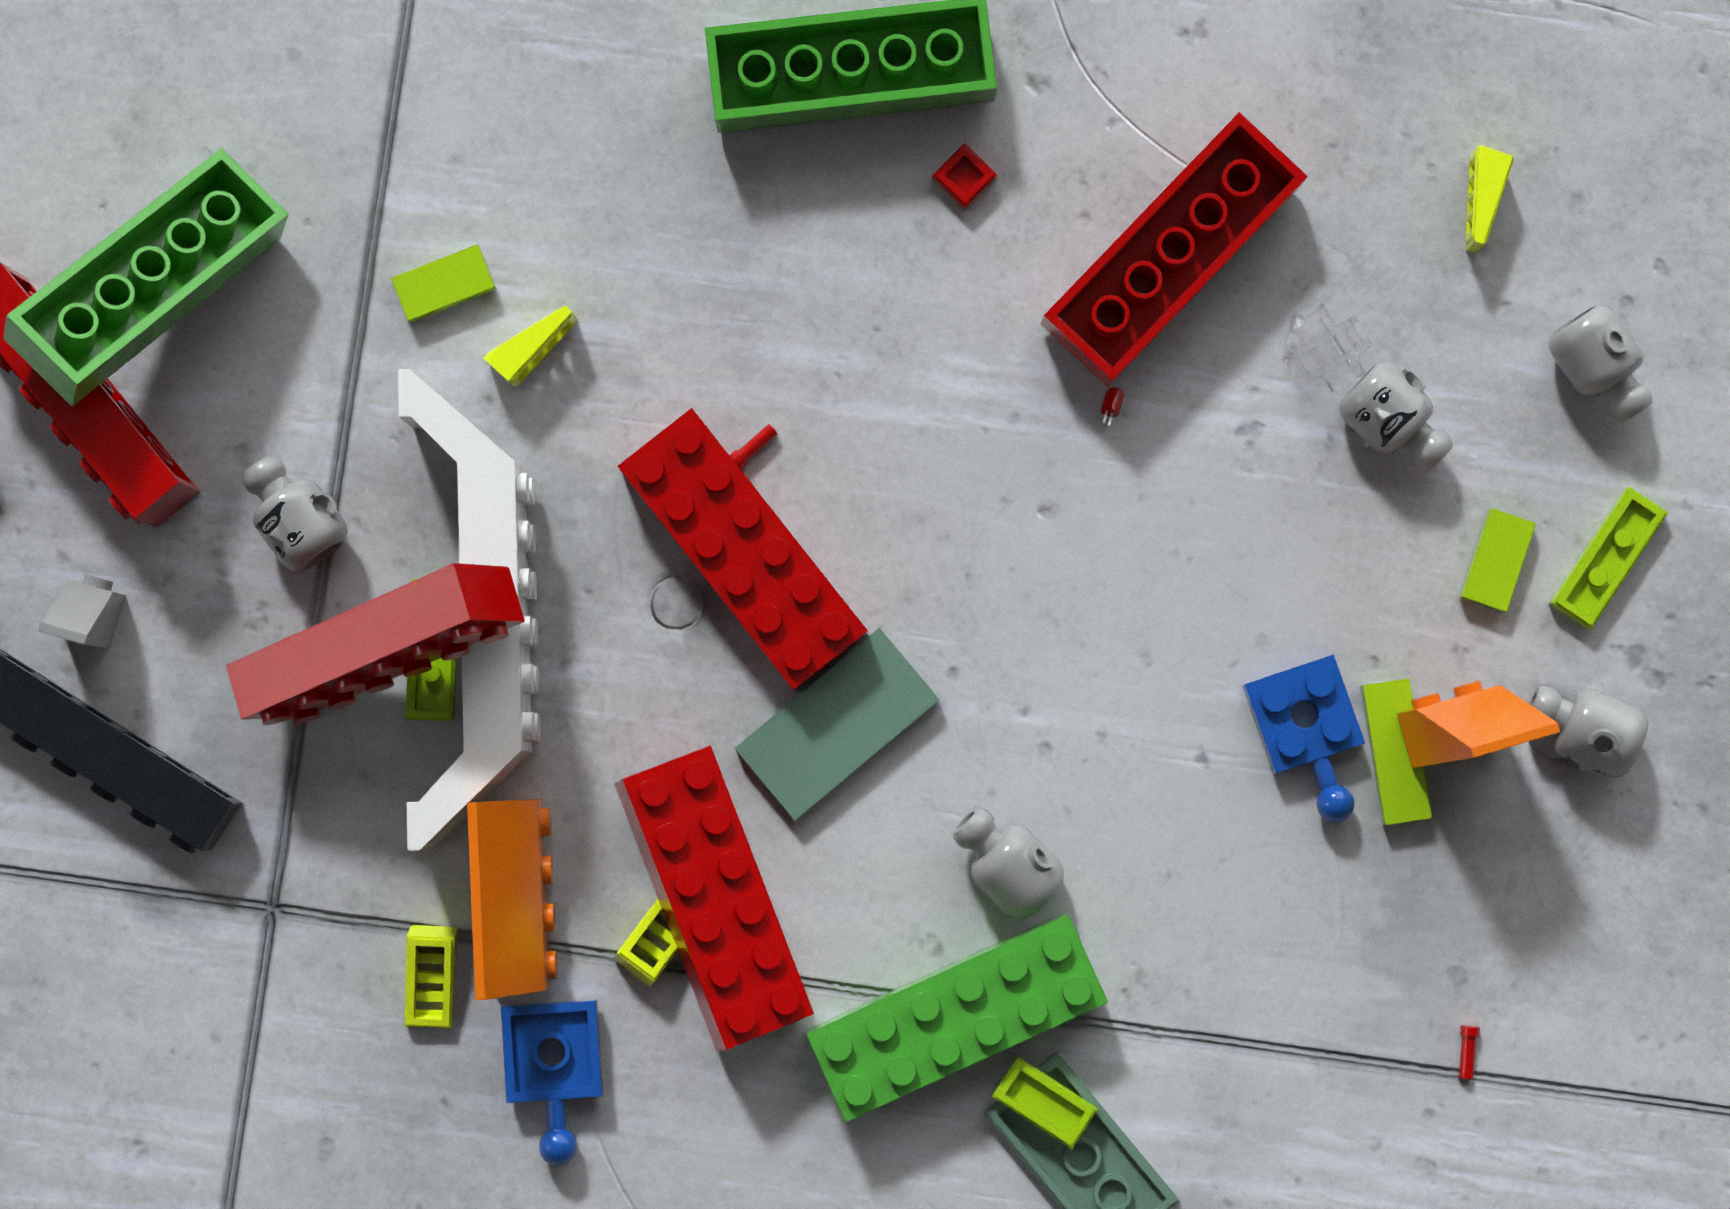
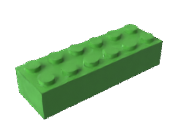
M943 0L705 27L714 117L718 133L995 101L997 85L986 0Z
M221 148L7 314L3 339L73 407L280 240L289 214Z
M1064 912L807 1029L806 1035L844 1120L848 1122L1108 1003V1000L1069 915Z

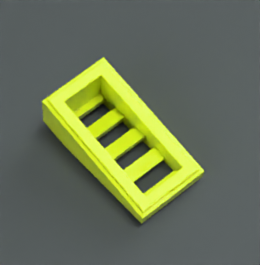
M1480 145L1471 153V158L1469 159L1465 243L1466 250L1473 253L1479 251L1487 242L1514 161L1512 155Z
M565 305L493 349L483 359L514 388L518 387L577 323V318Z
M658 899L613 957L617 963L648 986H651L678 951L671 932L654 920L658 913L665 918ZM646 929L669 945L665 952L642 936ZM634 945L657 961L653 968L630 951Z
M410 926L406 944L405 1027L452 1028L457 959V927ZM419 946L444 947V951L419 950ZM418 964H444V970L418 969ZM417 983L443 984V990L417 989ZM416 1001L443 1002V1010L416 1009Z

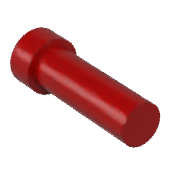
M768 424L738 451L734 450L730 457L742 469L748 464L747 461L777 436L778 433Z
M1461 1025L1460 1027L1462 1043L1459 1078L1473 1079L1476 1038L1479 1037L1480 1027Z

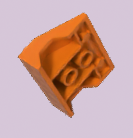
M542 799L467 802L475 1001L546 991L551 988L550 979L558 978L557 951H549L548 932L556 930V911L554 903H547L546 884H553L554 865L552 855L545 856L544 837L551 836L552 834L550 808H543Z

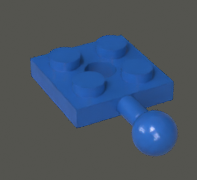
M1334 654L1244 684L1243 689L1273 774L1275 775L1311 762L1321 789L1316 802L1319 814L1325 820L1333 823L1343 822L1348 819L1354 810V798L1348 789L1338 785L1329 756L1365 744V740ZM1304 701L1310 703L1315 708L1317 718L1313 726L1302 728L1293 722L1291 709L1295 703Z
M595 999L502 1006L501 1021L506 1103L546 1100L548 1131L540 1139L539 1152L548 1164L554 1166L565 1165L574 1158L577 1151L576 1139L566 1129L565 1099L600 1097L603 1095L598 1001ZM553 1037L563 1043L565 1057L562 1062L548 1064L542 1060L539 1054V1046L544 1039Z

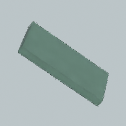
M878 628L735 747V750L794 821H796L935 705L939 698L884 632Z
M1057 1051L1037 1068L1098 1108L1073 1149L999 1101L995 1102L984 1112L1063 1209H1170L1180 1201Z

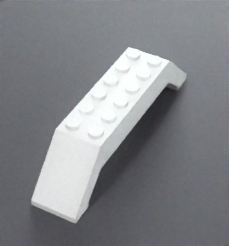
M397 369L398 417L412 428H423L457 462L459 563L509 567L525 622L508 629V637L487 644H481L480 641L469 646L470 653L461 657L464 752L419 802H406L407 851L435 848L467 816V802H481L533 751L532 741H540L539 713L532 712L531 694L539 693L538 666H533L530 661V647L538 646L537 619H532L529 616V600L537 599L536 572H531L530 568H528V553H535L536 532L535 526L530 525L529 520H527V506H534L535 487L534 479L529 478L528 473L412 370Z

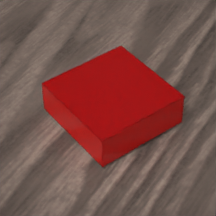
M964 143L932 175V180L965 211L997 179L998 175Z

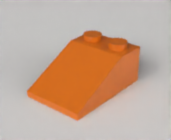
M1481 681L1454 687L1455 697L1441 701L1439 692L1411 700L1413 709L1397 714L1412 768L1475 758L1560 732L1556 721L1503 686L1498 685L1483 689Z

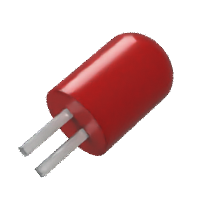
M1118 387L1107 389L1100 410L1104 414L1102 424H1105L1107 416L1110 417L1107 426H1110L1112 417L1119 415L1124 399V392Z

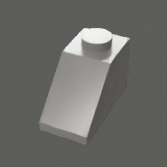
M85 574L83 583L68 579L41 621L38 632L85 645L109 649L125 595L111 591L112 581Z

